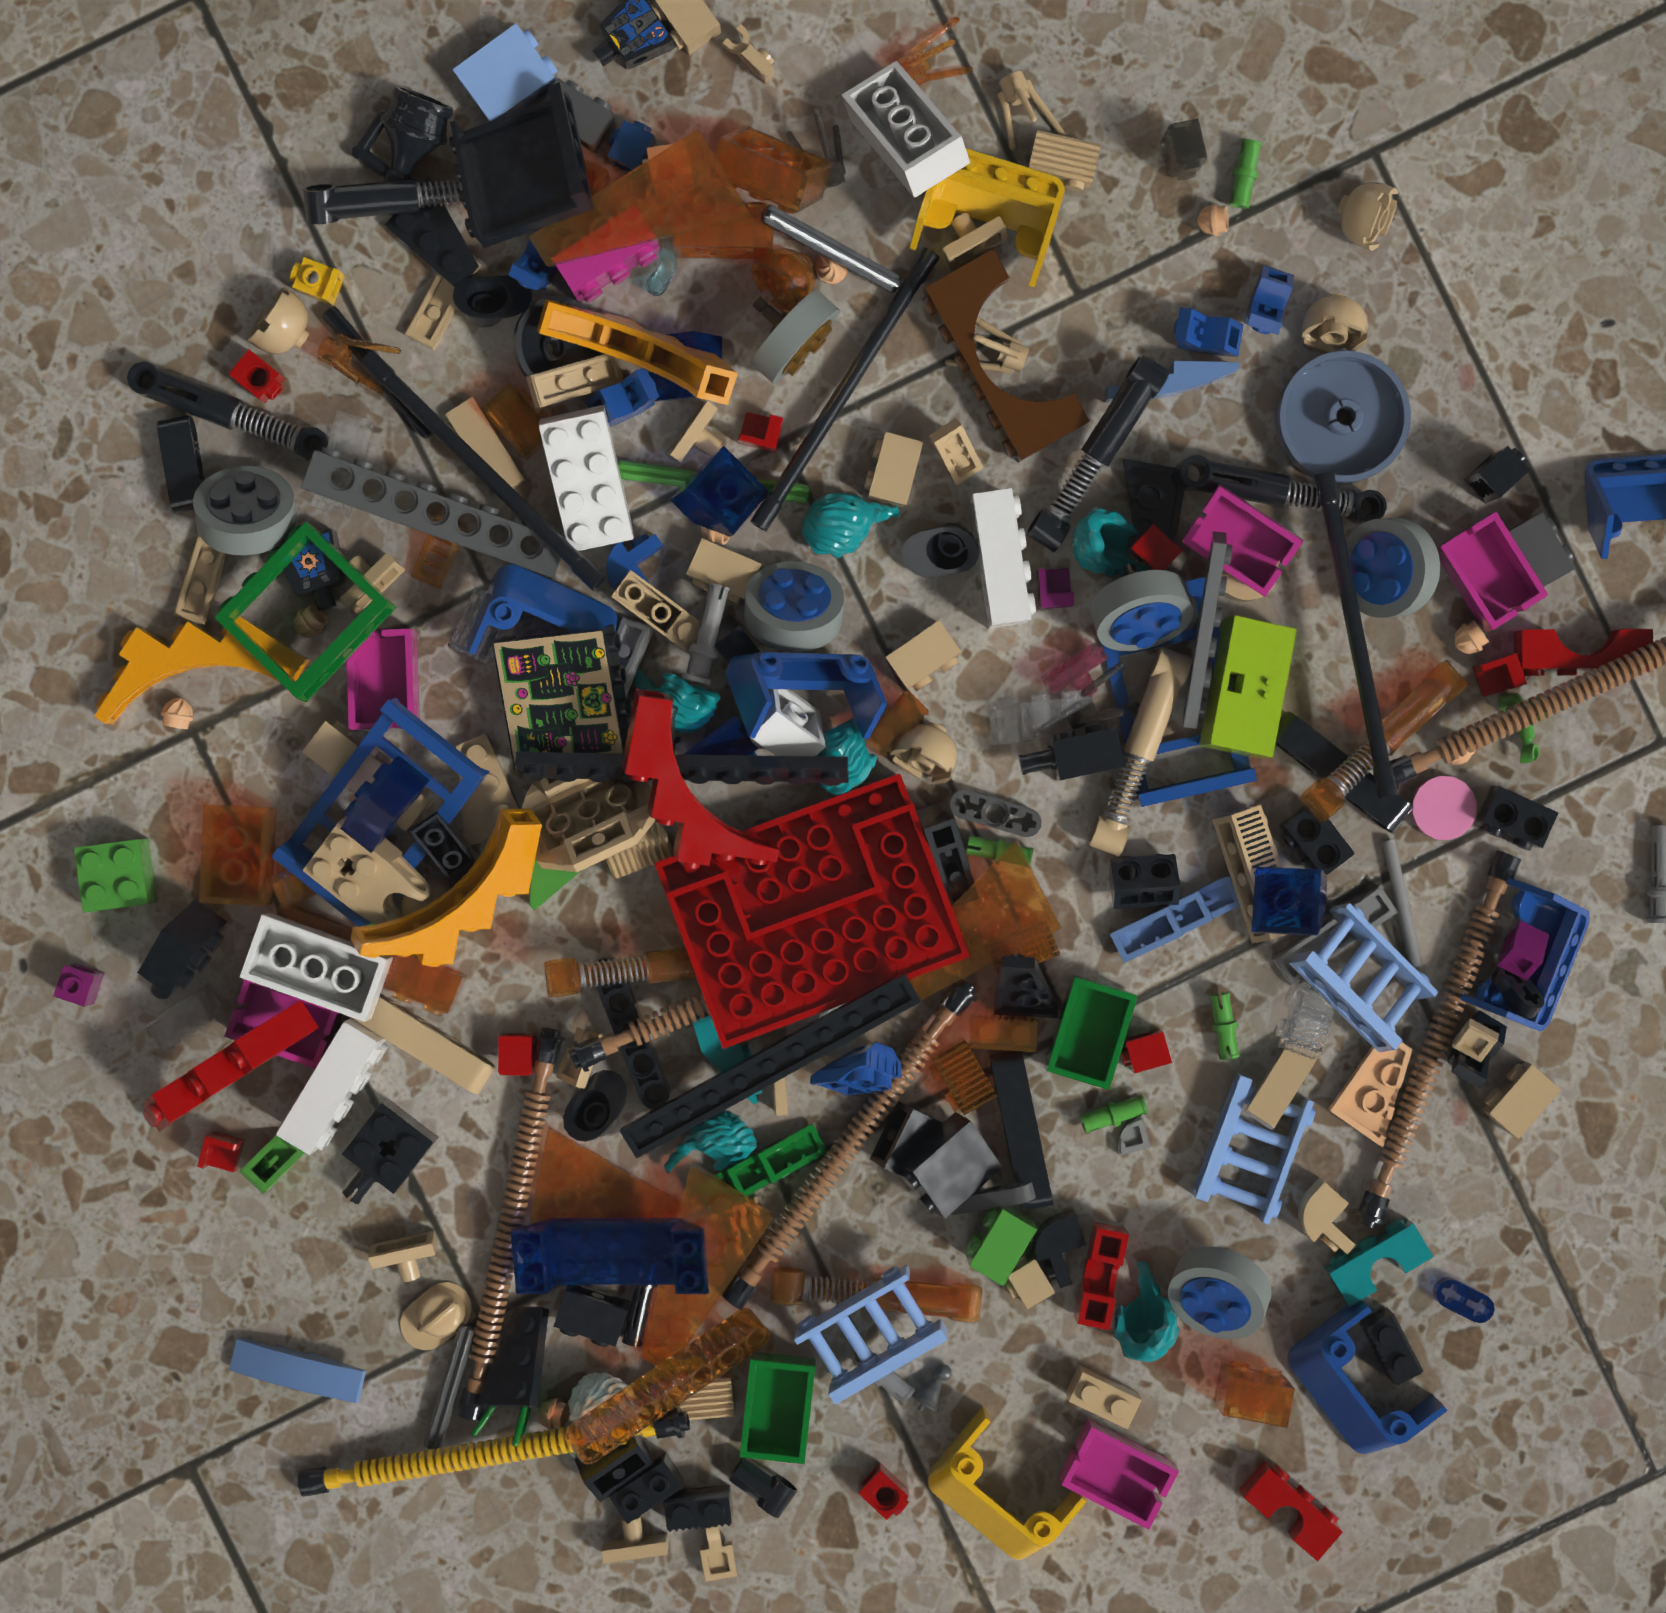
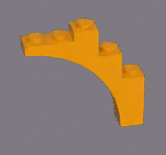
M545 299L537 327L539 334L568 341L619 358L676 383L697 398L728 405L738 373L716 354L686 347L675 337L644 329L635 320L605 312L601 314Z
M239 616L235 620L295 681L299 678L310 659L249 619ZM187 621L185 625L180 624L171 637L173 644L170 646L147 630L136 627L134 631H128L120 643V646L123 648L118 655L128 660L129 663L127 666L123 664L113 678V681L116 683L109 693L105 692L99 698L95 706L98 711L94 717L104 724H114L127 706L148 688L172 675L195 668L213 666L240 667L262 673L276 681L278 680L225 628H223L221 633L224 636L221 641L197 624Z
M500 809L493 833L482 854L468 873L448 892L426 907L402 918L385 923L352 927L351 941L359 955L376 958L380 955L407 957L411 954H416L421 965L437 967L441 964H453L459 930L475 932L478 929H491L497 895L512 897L516 894L529 893L542 827L531 809Z

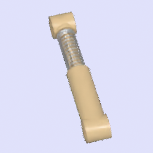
M1162 646L1158 650L1151 668L1148 685L1123 749L1128 755L1124 756L1127 759L1124 761L1125 766L1120 767L1123 771L1118 773L1120 778H1116L1119 782L1115 783L1116 789H1112L1114 794H1111L1112 800H1108L1110 805H1107V808L1109 809L1104 811L1103 816L1099 815L1093 825L1088 846L1118 857L1121 855L1130 832V826L1126 825L1128 822L1127 818H1129L1127 814L1131 812L1129 808L1133 807L1131 803L1135 802L1133 797L1138 796L1135 792L1139 791L1137 786L1142 785L1139 781L1143 780L1142 774H1146L1143 771L1147 769L1146 763L1154 762L1178 693L1184 685L1191 668L1192 657Z

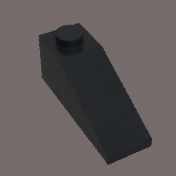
M947 801L916 811L952 908L978 900V892L959 829Z

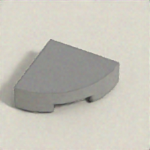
M1142 1115L1131 1119L1122 1128L1117 1142L1119 1156L1151 1148Z

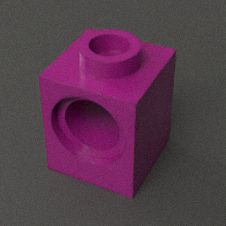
M1520 920L1504 938L1498 966L1528 980L1543 963L1549 934Z
M77 963L63 965L53 997L83 1007L95 1004L105 973Z

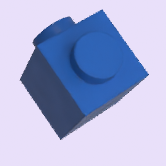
M625 120L621 128L615 127L608 142V145L611 146L607 155L610 164L639 177L643 170L642 159L648 158L647 148L654 147L656 143L654 134L650 133L652 129L639 121H634L631 124Z

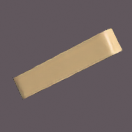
M380 993L370 1020L363 1022L352 1018L474 1094H480L496 1068L491 1061L382 993Z

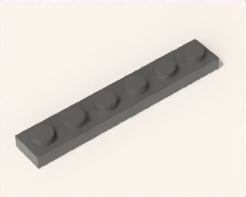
M1212 532L1183 711V727L1197 729L1198 717H1205L1207 698H1202L1203 687L1209 688L1212 668H1207L1208 657L1214 658L1217 638L1212 637L1213 626H1220L1222 607H1217L1218 596L1225 595L1227 576H1222L1224 564L1230 565L1232 545L1227 544L1225 532Z

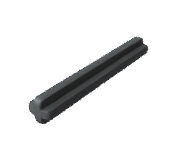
M461 1324L458 1327L424 1441V1446L428 1449H437L443 1445L473 1344L475 1328L472 1326Z

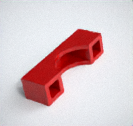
M1522 629L1514 631V653L1518 655L1522 670H1524V676H1545V670H1557V676H1577V670L1598 669L1601 665L1606 666V663L1613 662L1614 659L1621 658L1625 654L1629 655L1630 652L1637 651V649L1653 643V629H1618L1611 631L1606 643L1598 651L1591 655H1580L1572 652L1562 644L1555 629Z

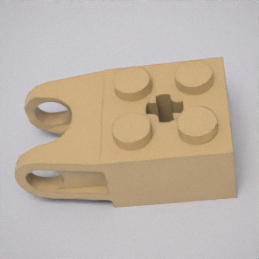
M353 812L336 824L302 870L352 911L375 925L402 918L401 912L394 904L393 893H401L419 901H424L431 894L429 884L402 856L403 852Z

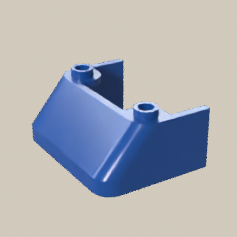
M1666 454L1595 459L1587 463L1585 491L1588 530L1601 559H1608L1610 541L1621 534L1623 522L1666 519Z
M506 564L496 571L463 649L475 655L488 624L502 630L510 629L518 623L523 611L568 631L603 628L609 624H614L616 632L617 615L608 605L518 565Z
M759 652L733 657L726 669V677L749 738L756 737L773 702L768 689L843 690L863 739L870 738L887 705L872 665L861 655Z
M1508 877L1506 884L1519 890L1514 895L1511 903L1514 916L1549 934L1543 963L1529 977L1542 994L1544 1005L1533 1018H1524L1518 1015L1496 988L1491 978L1479 984L1475 994L1476 999L1462 994L1460 1000L1534 1030L1543 1031L1552 1019L1588 928L1590 914L1588 910L1555 893Z
M1362 1300L1350 1307L1346 1305L1292 1346L1287 1359L1290 1368L1352 1449L1360 1454H1369L1407 1442L1448 1410L1431 1394L1408 1413L1403 1410H1392L1380 1419L1341 1369L1352 1360L1355 1354V1344L1346 1331L1372 1312Z

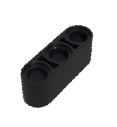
M191 415L157 421V432L171 509L174 514L194 511V494L199 485L205 480L194 419Z

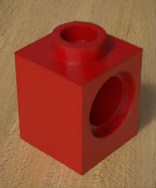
M250 349L247 350L228 374L264 403L269 399L271 401L274 400L284 388L282 383L286 379ZM265 371L267 374L266 382L261 386H254L253 376L255 373Z
M1161 1029L1125 1038L1124 1048H1122L1120 1055L1124 1067L1130 1066L1134 1074L1172 1063L1165 1035Z
M881 1462L858 1485V1494L886 1520L892 1514L898 1516L909 1503L907 1500L909 1497L908 1488ZM882 1487H890L895 1493L890 1499L885 1500L879 1498L877 1492Z

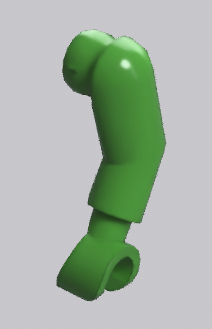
M1514 692L1502 694L1498 698L1499 709L1505 712L1506 708H1513V705L1520 704L1523 699ZM1529 724V727L1525 729L1521 727V730L1518 731L1519 739L1522 742L1521 764L1531 763L1540 755L1538 745L1533 744V738H1535L1534 725Z

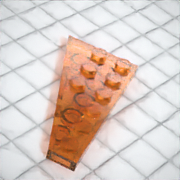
M697 129L594 194L592 199L595 209L542 227L528 237L546 266L550 267L752 216L702 134Z
M1017 840L952 905L970 957L912 978L910 981L921 1000L1001 960L1002 956H1009L1062 929Z
M550 1127L548 1128L529 1224L721 1262L728 1228Z
M693 1162L690 1167L641 1353L643 1359L667 1374L774 1218L772 1212Z

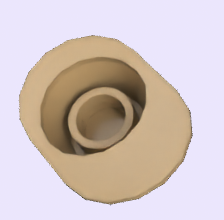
M451 1282L437 1283L426 1290L402 1313L400 1329L405 1341L412 1347L420 1350H432L443 1345L457 1333L458 1327L461 1324L465 1325L470 1318L472 1306L468 1293L458 1284Z

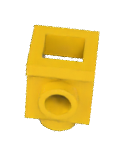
M306 257L303 258L301 264L298 262L294 264L290 274V281L294 282L292 288L295 291L334 306L345 275L340 270ZM311 273H318L319 278L316 283L308 282Z

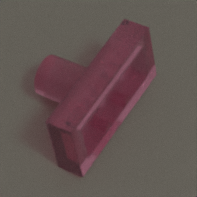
M1093 642L1040 679L1053 694H1056L1072 683L1080 697L1086 699L1098 691L1097 685L1088 672L1107 660L1108 657L1102 647Z

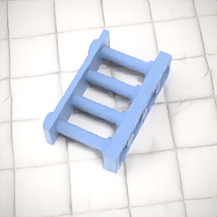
M1350 903L1333 906L1329 912L1339 923L1317 952L1309 951L1296 954L1289 964L1378 1052L1396 1050L1403 1040L1395 1033L1394 1026L1415 998L1418 1000L1435 997L1438 991L1430 984V979L1424 973L1417 971L1364 918V913L1361 909ZM1350 932L1361 943V946L1339 975H1337L1328 966L1327 959L1346 934ZM1370 954H1372L1384 967L1363 995L1359 997L1350 988L1349 982ZM1394 976L1406 989L1384 1019H1381L1372 1010V1004Z
M1236 1072L1191 1194L1196 1199L1207 1203L1210 1195L1215 1196L1218 1194L1260 1209L1258 1218L1263 1223L1269 1225L1271 1218L1276 1219L1280 1212L1282 1200L1279 1197L1305 1126H1311L1316 1109L1312 1108L1314 1102L1303 1096L1299 1106L1290 1103L1284 1112V1115L1294 1118L1288 1137L1243 1121V1117L1240 1116L1243 1105H1248L1257 1091L1251 1085L1253 1080L1250 1077ZM1241 1133L1282 1148L1283 1151L1277 1167L1233 1152L1232 1147H1229L1232 1135ZM1228 1163L1272 1179L1266 1197L1221 1182V1178L1217 1177L1221 1165L1226 1166Z
M907 1264L899 1269L897 1266L888 1269L881 1275V1280L816 1318L810 1315L797 1324L798 1328L795 1330L794 1335L795 1343L798 1345L809 1339L833 1376L828 1395L835 1405L948 1340V1329L941 1319L934 1323L927 1321L904 1283L910 1280V1269ZM891 1290L894 1291L917 1328L915 1334L907 1339L899 1337L876 1301L877 1298ZM865 1306L889 1344L887 1346L888 1350L879 1355L870 1352L848 1315ZM836 1322L861 1360L860 1366L850 1372L848 1369L844 1370L820 1333Z

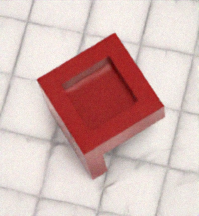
M747 412L744 417L741 433L738 436V444L776 453L784 423L783 417L772 414L770 417Z
M1153 524L1132 545L1128 552L1136 559L1141 558L1153 570H1165L1182 550Z
M1517 653L1472 667L1483 697L1527 684Z
M502 1033L498 1036L499 1075L531 1076L533 1074L534 1033Z
M216 1131L211 1132L205 1136L197 1167L204 1169L207 1166H212L230 1172L237 1171L245 1139Z

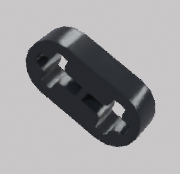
M1497 966L1491 975L1496 988L1518 1015L1524 1018L1535 1017L1544 1005L1542 994L1530 978L1525 980Z

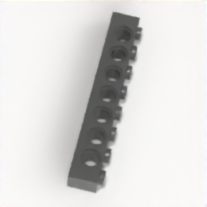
M323 447L321 452L314 450L301 489L507 563L518 565L549 578L555 577L561 557L529 528L520 517L512 515L511 519L507 520L499 517V510L490 506L480 504L479 509L466 505L468 499L449 492L448 498L435 494L437 488L418 481L415 487L404 483L405 476L393 471L386 470L385 475L372 471L374 465L356 458L353 464L340 459L342 453ZM338 468L347 470L351 477L350 483L342 488L335 486L331 481L332 472ZM368 480H376L382 486V493L376 499H370L363 493V485ZM407 491L413 496V506L409 510H401L395 505V496L398 492ZM437 502L444 507L445 515L442 520L434 522L427 517L426 509L430 503ZM462 514H470L476 520V527L470 533H465L458 527V519ZM494 525H501L507 531V538L501 544H495L489 537V531ZM526 536L534 537L538 543L537 551L532 555L524 554L520 548V543Z

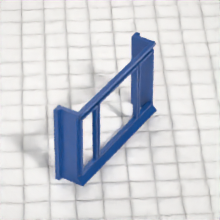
M1205 577L1185 582L1190 597H1195L1198 614L1200 612ZM1214 626L1212 637L1217 638L1214 658L1208 657L1210 667L1212 668V675L1220 638L1219 627ZM1197 629L1184 631L1163 644L1137 651H1118L1102 644L1124 744H1126L1133 725V718L1119 656L1193 640L1196 637ZM1229 678L1227 691L1233 692L1231 678ZM1201 734L1160 743L1157 754L1199 745ZM1230 753L1234 770L1152 789L1148 788L1146 775L1142 774L1143 780L1139 781L1142 785H1138L1139 791H1136L1138 795L1137 800L1140 801L1141 807L1254 782L1257 781L1255 769L1250 766L1248 756Z
M396 697L385 702L380 709L382 715L291 838L279 846L271 856L358 927L368 926L371 922L352 911L302 871L314 855L303 843L318 823L329 832L336 826L337 822L329 817L326 812L376 746L379 747L442 798L445 802L437 812L449 824L490 772L477 766L399 703V699ZM393 722L463 777L453 792L384 737V734ZM415 840L403 857L416 869L427 853Z

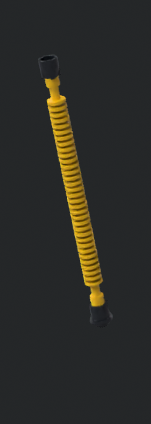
M674 1405L673 1409L653 1412L654 1416L642 1417L641 1421L625 1424L623 1418H617L616 1421L615 1419L608 1420V1423L606 1420L600 1421V1425L599 1422H593L592 1425L590 1423H585L583 1426L579 1424L575 1428L574 1426H568L567 1429L561 1427L559 1431L555 1428L551 1429V1431L544 1430L543 1432L537 1431L534 1434L532 1432L527 1433L526 1436L521 1434L519 1444L516 1447L512 1445L513 1435L510 1438L502 1437V1439H489L485 1442L483 1440L477 1443L470 1442L469 1445L464 1443L461 1446L458 1444L453 1447L446 1446L445 1448L440 1447L429 1449L428 1451H416L412 1454H398L396 1457L392 1455L388 1456V1458L381 1457L380 1459L356 1461L354 1469L342 1471L340 1468L327 1469L326 1466L301 1470L298 1473V1488L301 1496L306 1497L329 1493V1489L340 1488L342 1484L356 1482L357 1486L361 1488L373 1486L374 1484H385L390 1481H404L406 1478L410 1480L414 1477L421 1478L422 1476L428 1477L430 1475L446 1474L447 1472L452 1473L455 1470L457 1472L463 1469L470 1470L471 1467L477 1469L479 1466L483 1468L487 1467V1465H501L504 1462L507 1464L511 1463L512 1460L513 1462H519L520 1459L525 1461L528 1460V1457L529 1459H536V1457L543 1458L545 1455L546 1457H550L553 1454L555 1456L560 1455L561 1452L562 1454H568L569 1450L571 1453H574L577 1450L585 1451L586 1448L587 1450H592L594 1447L598 1449L602 1445L603 1447H609L610 1443L612 1446H617L618 1443L623 1445L627 1443V1437L643 1435L644 1438L657 1436V1439L677 1436L680 1439L685 1437V1431L690 1430V1420L687 1410L682 1411L680 1405Z

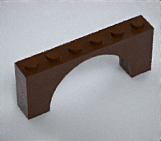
M992 249L925 287L923 291L925 297L921 300L930 316L936 314L941 323L938 331L946 345L952 343L957 355L954 356V359L962 373L968 371L974 383L970 384V388L978 402L984 400L989 412L986 413L989 423L994 430L1000 429L1006 440L1002 442L1006 453L1010 459L1016 457L1017 461L1021 462L1085 426L1090 420L1074 393L1052 401L1035 402L1022 400L997 387L982 369L976 354L975 340L973 339L977 317L989 296L1010 278L995 250Z

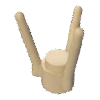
M1022 71L1013 72L999 81L1002 91L997 96L1002 105L1010 150H1016L1009 107L1010 101L1012 106L1022 104L1031 122H1035L1037 118L1028 101L1031 97L1058 135L1066 136L1058 121L1035 91L1031 80H1026Z
M977 317L976 324L1005 341L1000 344L988 338L974 335L973 339L999 351L997 361L1002 362V364L980 362L982 369L1000 371L1008 375L1011 374L1012 370L1021 372L1029 352V347L1021 345V340L1012 338L990 323ZM947 359L945 361L947 366L958 367L955 360Z

